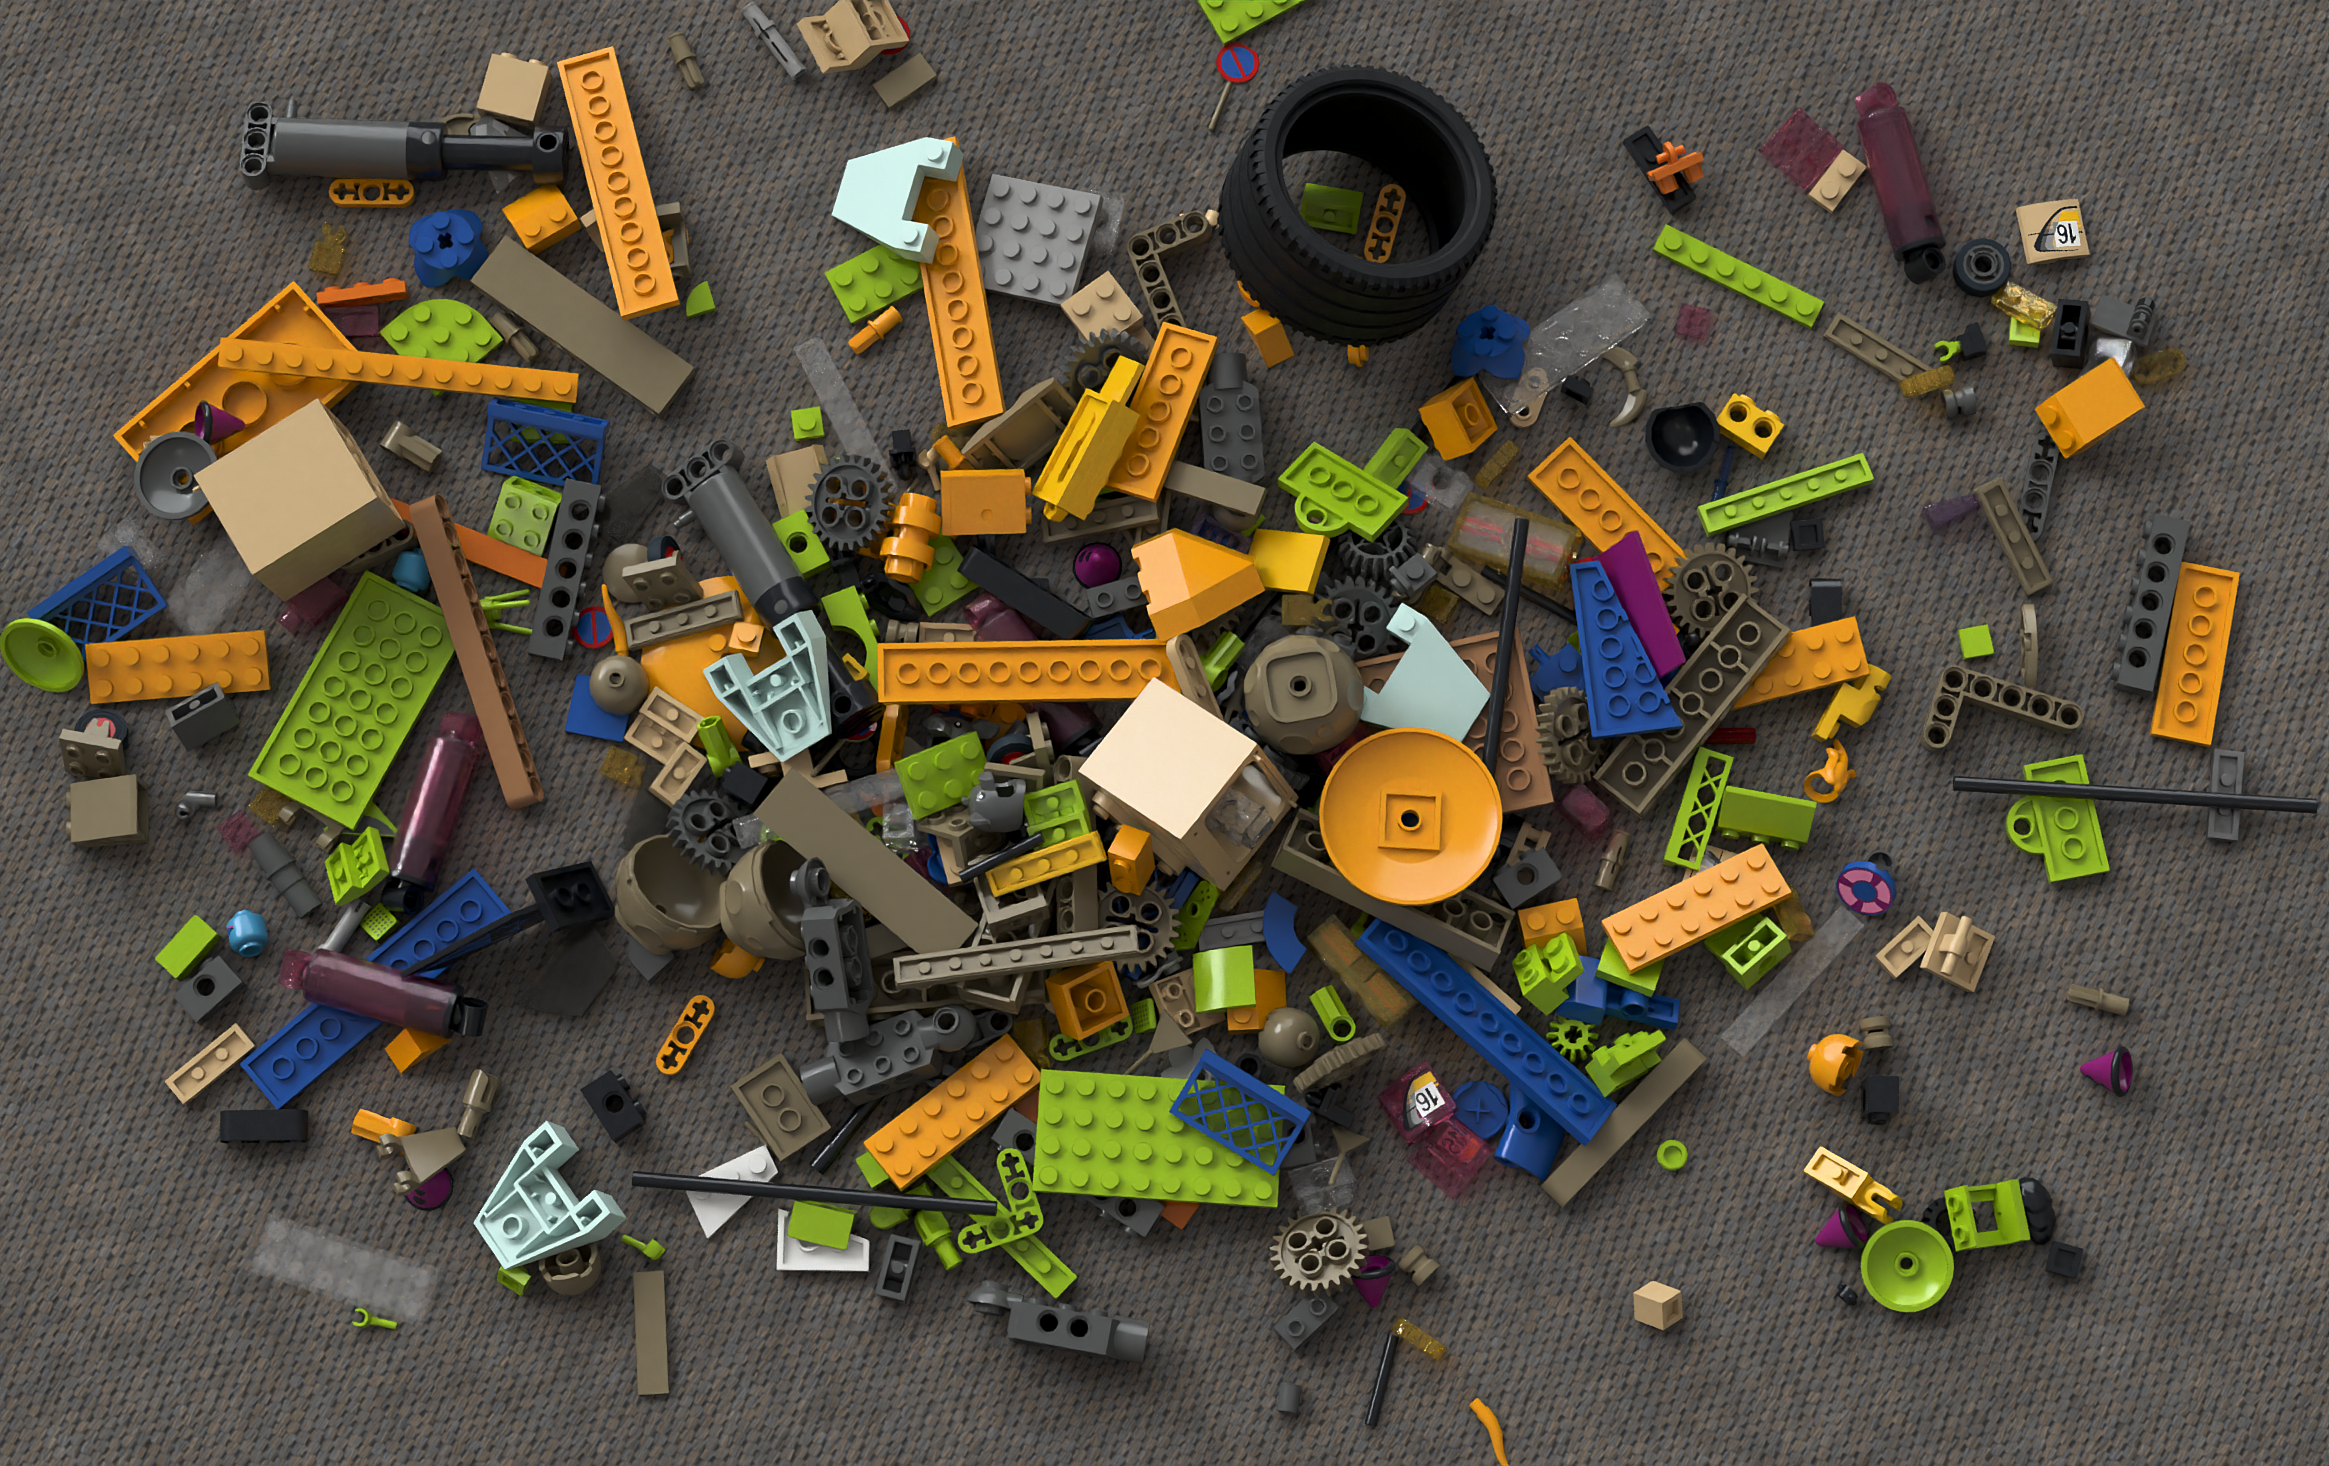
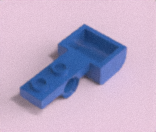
M1579 955L1584 972L1566 986L1569 998L1556 1008V1016L1600 1025L1604 1015H1609L1675 1031L1678 1024L1680 1000L1656 994L1649 997L1623 986L1608 984L1609 981L1594 976L1600 960Z

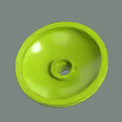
M18 619L9 623L0 636V651L8 667L26 683L48 692L58 693L73 689L82 679L84 674L82 655L75 642L55 625L38 619Z
M1900 1220L1889 1223L1878 1229L1870 1237L1863 1249L1861 1274L1867 1290L1880 1304L1895 1311L1916 1312L1934 1305L1947 1292L1953 1278L1954 1261L1948 1243L1938 1231L1919 1221ZM1903 1258H1910L1912 1265L1908 1268L1902 1267L1900 1262Z

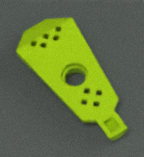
M1207 880L1199 883L1181 907L1180 915L1174 919L1182 924V927L1173 929V931L1180 935V939H1171L1170 941L1175 946L1176 952L1195 948L1219 896L1218 887ZM1196 904L1198 911L1195 915H1192V907Z

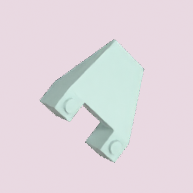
M925 137L848 160L832 216L904 259L932 264L940 236L928 224L912 222L913 213L924 176L956 182L964 154L953 142Z
M1401 603L1386 629L1393 636L1410 646L1379 694L1364 686V707L1359 720L1368 726L1385 730L1402 727L1430 729L1446 734L1462 743L1489 701L1491 694L1429 619Z
M812 610L795 613L773 627L787 656L755 676L751 672L742 653L725 656L702 670L716 697L781 762L787 761L832 734L826 636Z
M549 1121L542 1124L524 1140L474 1221V1225L506 1270L604 1239L627 1219L613 1197L606 1193L593 1190L579 1202L557 1170L579 1149L564 1127Z

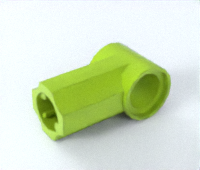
M1224 631L1205 655H1198L1213 692L1221 688L1227 678L1229 668L1246 649L1245 644L1238 636L1230 631Z
M719 715L706 717L696 725L698 734L707 751L706 757L716 779L723 775L729 765L733 767L736 761L742 763L734 743H731Z
M1333 985L1323 987L1309 996L1334 1044L1342 1046L1356 1038L1355 1023L1346 1011ZM1340 1024H1346L1351 1028V1032L1346 1037H1338L1334 1033L1335 1028Z

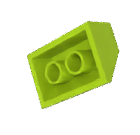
M1726 786L1719 804L1715 831L1722 832L1721 836L1728 839H1739L1741 835L1751 837V842L1755 844L1763 843V845H1769V841L1781 843V848L1799 850V846L1804 847L1807 844L1817 802Z

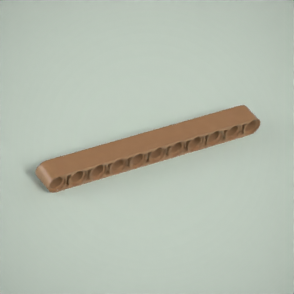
M435 494L411 504L409 507L410 516L505 800L512 810L517 811L542 801L544 798L543 788L449 507L442 495Z

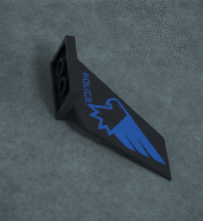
M592 861L533 873L525 880L534 896L536 904L503 916L401 971L400 975L404 978L442 969L544 920L551 933L608 920L615 916V907Z

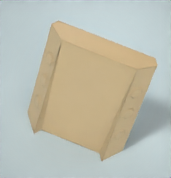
M813 444L803 449L777 456L773 455L765 460L781 519L811 506V501L805 499V496L813 494L808 484L816 485L817 481L813 474H823L821 465H828L823 445ZM829 498L828 502L833 504L837 498Z

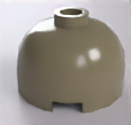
M623 655L608 656L598 662L592 670L589 680L590 695L596 705L605 712L616 716L629 715L640 709L650 689L648 675L642 665L633 658Z
M1291 1007L1276 1008L1266 1016L1268 1021L1264 1026L1263 1032L1259 1031L1258 1035L1259 1048L1263 1057L1266 1060H1270L1274 1065L1283 1068L1301 1067L1313 1059L1320 1044V1031L1315 1020L1308 1013Z
M589 1243L540 1259L539 1270L553 1291L564 1296L582 1294L598 1282L602 1271L600 1252L595 1243Z

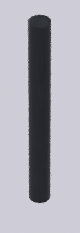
M1485 564L1480 575L1505 588L1507 575ZM1521 583V597L1577 626L1575 611Z

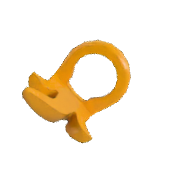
M1837 739L1833 740L1834 749L1826 748L1829 759L1825 767L1811 772L1805 778L1803 784L1807 796L1820 803H1828L1835 800L1847 786L1849 778L1856 777L1855 770L1850 769L1847 771L1848 756L1844 747ZM1816 777H1823L1828 784L1834 786V789L1829 794H1820L1812 788L1811 781Z

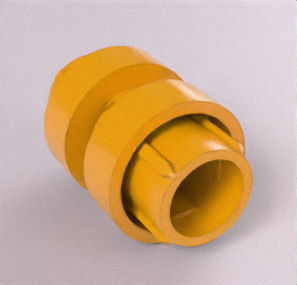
M904 493L900 497L899 506H894L895 510L889 511L888 516L893 520L892 522H887L886 527L894 531L893 537L883 539L879 558L886 562L884 568V575L899 582L916 584L921 581L923 571L932 569L935 549L928 545L929 539L939 538L942 518L936 515L937 501L935 499L915 493Z

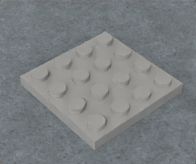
M992 174L975 231L985 292L1061 307L1060 304L1077 293L1104 201L1103 197L1097 194Z

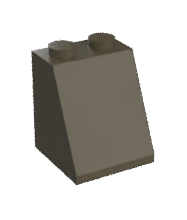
M137 774L70 784V792L66 794L67 810H71V822L66 824L67 839L71 840L74 846L94 847L149 844L148 784Z

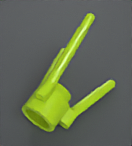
M530 589L479 599L489 629H500L531 636L532 629L496 622V619H501V609L530 605L529 600L502 602L529 595Z

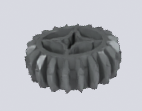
M1399 515L1373 543L1348 529L1340 534L1337 540L1338 556L1340 561L1343 562L1345 570L1351 569L1353 576L1361 574L1364 580L1372 577L1375 582L1378 578H1384L1388 582L1390 578L1388 569L1392 566L1398 569L1418 551L1417 535L1415 530L1412 529L1410 521L1404 522L1402 515Z

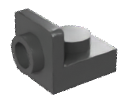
M1418 552L1398 569L1394 566L1388 569L1392 578L1389 581L1391 586L1399 595L1404 592L1410 600L1438 578L1437 572Z

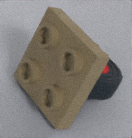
M671 536L653 538L647 548L645 563L623 568L622 578L649 611L661 610L666 606L686 604L703 599V588L686 568V558L682 556L680 547Z
M96 709L80 717L74 731L62 729L59 741L65 772L78 777L88 776L98 779L125 776L127 770L123 750L128 744L129 730L125 719L112 710Z
M1038 711L1028 713L1026 717L1030 734L1025 736L1009 734L999 738L991 745L987 753V762L1046 770V788L1054 786L1055 762L1047 723H1040Z

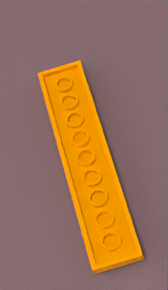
M611 46L557 62L623 321L680 305L614 47Z
M955 136L944 139L945 141L953 142L960 149L959 140ZM962 162L956 182L924 176L912 217V222L928 224L940 236L932 264L919 262L947 426L951 430L995 419L1006 412Z
M1159 639L877 643L878 702L884 705L1135 701L1153 677L1180 694L1181 688L1178 685L1177 677L1166 654L1168 640L1160 642Z

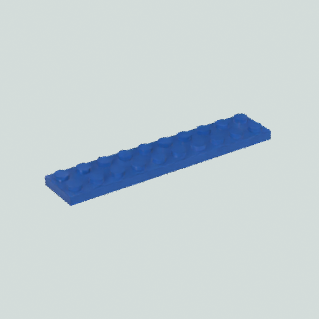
M473 868L350 972L413 988L418 979L433 983L457 962L442 969L404 978L401 977L400 972L512 912ZM326 991L320 998L315 1000L242 1061L240 1065L276 1109L282 1110L400 1010Z
M1377 917L1354 943L1582 1145L1586 1146L1618 1105L1609 1096L1604 1097L1592 1081L1439 947Z

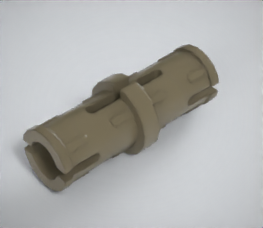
M1613 829L1607 850L1601 855L1600 860H1602L1593 884L1595 887L1610 892L1612 891L1619 867L1624 865L1623 856L1632 836L1619 829Z

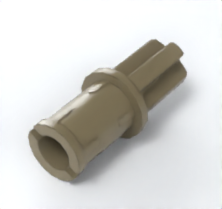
M676 32L667 38V42L676 58L675 66L680 67L688 88H699L704 84V79L695 61L697 56L691 52L684 32Z
M505 310L497 312L491 318L490 323L506 339L505 343L508 346L512 345L526 362H532L539 356V349L525 335V329L518 327Z
M2071 984L2067 992L2068 1001L2092 1007L2095 1012L2099 1009L2124 1017L2129 1005V998L2103 992V988L2095 990Z

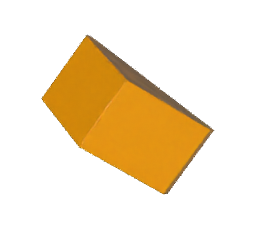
M1259 308L1241 317V320L1269 369L1294 356L1283 325L1280 323L1281 321L1276 317L1272 318L1269 315L1270 312L1266 309Z
M411 1025L406 1027L385 1050L402 1074L452 1041V1039L442 1038L441 1032L435 1031L432 1033L426 1028Z

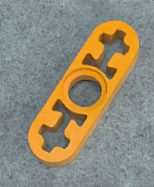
M337 179L329 187V196L333 203L339 207L404 208L413 203L415 190L407 180ZM343 186L349 192H356L355 186H359L358 195L360 200H356L355 194H346L345 199L341 200L339 195L335 193L341 191ZM372 186L378 187L380 189V196L376 200L370 201L364 197L366 189ZM389 186V192H399L400 187H404L409 194L404 195L403 200H399L395 194H388L389 200H385L386 190L384 187Z
M1396 184L1386 185L1380 191L1364 248L1365 260L1387 263L1390 258L1406 199L1404 190ZM1391 192H1395L1400 202H1394L1392 213L1386 211L1388 199L1384 198V196H1390ZM1379 220H1390L1393 224V229L1389 233L1379 232L1376 228ZM1381 239L1383 240L1381 252L1385 256H1379L1378 260L1373 259V254L1369 250H1375L1377 240Z
M885 705L886 709L883 716L876 758V771L880 779L898 778L894 762L901 760L903 756L909 719L908 705Z
M697 995L687 1004L656 1057V1065L663 1074L673 1076L681 1072L716 1011L715 1005L709 997ZM703 1002H707L706 1008L709 1010V1013L707 1015L701 1014L697 1020L698 1023L702 1024L700 1029L692 1022L685 1021L687 1016H690L692 1020L697 1013L694 1009L695 1004L701 1005ZM684 1027L693 1029L695 1034L693 1041L688 1044L680 1043L677 1038L679 1030ZM672 1042L677 1047L687 1050L684 1055L680 1051L677 1053L675 1060L678 1065L676 1067L664 1068L666 1063L662 1060L663 1057H670L675 1050L669 1047Z

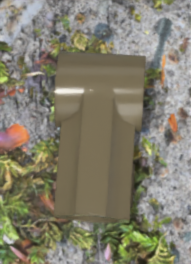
M395 420L379 446L387 452L391 450L398 455V459L402 460L404 458L430 474L441 460L443 451L418 437V434L405 424Z

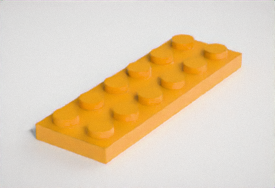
M1163 322L1129 407L1140 414L1137 420V427L1129 435L1123 447L1122 456L1111 469L1109 480L1104 486L1105 488L1157 503L1219 345L1218 337Z
M1569 437L1527 476V480L1600 554L1631 532L1638 530L1661 594H1663L1662 590L1670 588V584L1664 582L1663 578H1672L1673 575L1667 568L1668 566L1677 567L1678 564L1674 558L1680 556L1685 559L1684 551Z
M2181 562L2170 612L2149 736L2204 747L2211 746L2240 573Z
M1855 616L1792 632L1793 635L1731 711L1870 676Z
M266 630L85 644L91 704L193 696L216 682L220 684L225 693L271 689Z
M1763 843L1602 920L1601 925L1631 975L1790 898L1792 892Z
M1007 1033L864 1141L863 1146L902 1192L1040 1086L1041 1073Z

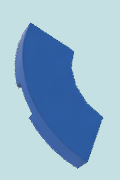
M1272 891L1264 910V938L1268 951L1274 961L1287 974L1291 975L1307 951V948L1298 941L1294 931V917L1298 907Z

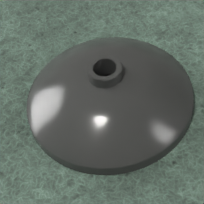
M171 432L156 438L141 453L135 467L134 486L140 502L152 514L167 520H183L200 513L209 505V501L202 489L195 493L192 489L199 485L193 475L219 460L217 454L204 439L189 432ZM188 476L189 480L187 484L183 485V478Z

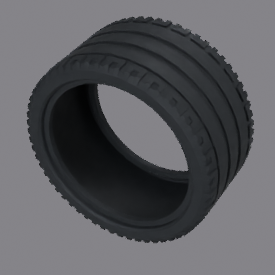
M1347 64L1342 65L1341 68L1337 66H1331L1328 70L1322 68L1317 73L1312 71L1305 77H1299L1296 82L1293 81L1284 88L1264 110L1226 175L1219 196L1217 223L1220 225L1218 232L1219 236H1222L1220 242L1221 246L1225 248V258L1230 261L1229 267L1235 271L1237 281L1242 282V288L1245 291H1249L1251 294L1250 298L1260 303L1259 307L1261 309H1266L1270 312L1269 315L1272 318H1278L1281 320L1280 323L1282 325H1289L1292 327L1291 330L1295 332L1300 331L1305 337L1309 338L1312 336L1315 337L1316 341L1321 342L1325 340L1331 345L1339 343L1343 347L1352 345L1359 348L1360 345L1371 347L1373 344L1381 346L1385 342L1393 343L1397 338L1401 340L1407 335L1415 333L1443 308L1480 256L1491 234L1497 213L1498 200L1495 198L1498 191L1495 187L1496 177L1492 175L1494 171L1493 165L1489 164L1490 157L1484 151L1485 146L1483 142H1479L1477 132L1472 131V125L1469 121L1466 122L1463 119L1464 115L1461 112H1456L1453 109V104H1448L1443 100L1444 97L1442 95H1436L1433 93L1432 88L1428 87L1427 89L1422 86V82L1418 80L1414 82L1407 75L1403 77L1398 75L1396 71L1388 72L1386 68L1381 67L1374 69V66L1367 65V67H1362L1358 64L1350 67ZM1327 150L1350 154L1379 167L1406 190L1418 207L1427 229L1429 256L1408 263H1377L1352 256L1328 243L1307 224L1294 206L1285 184L1282 160L1302 152Z

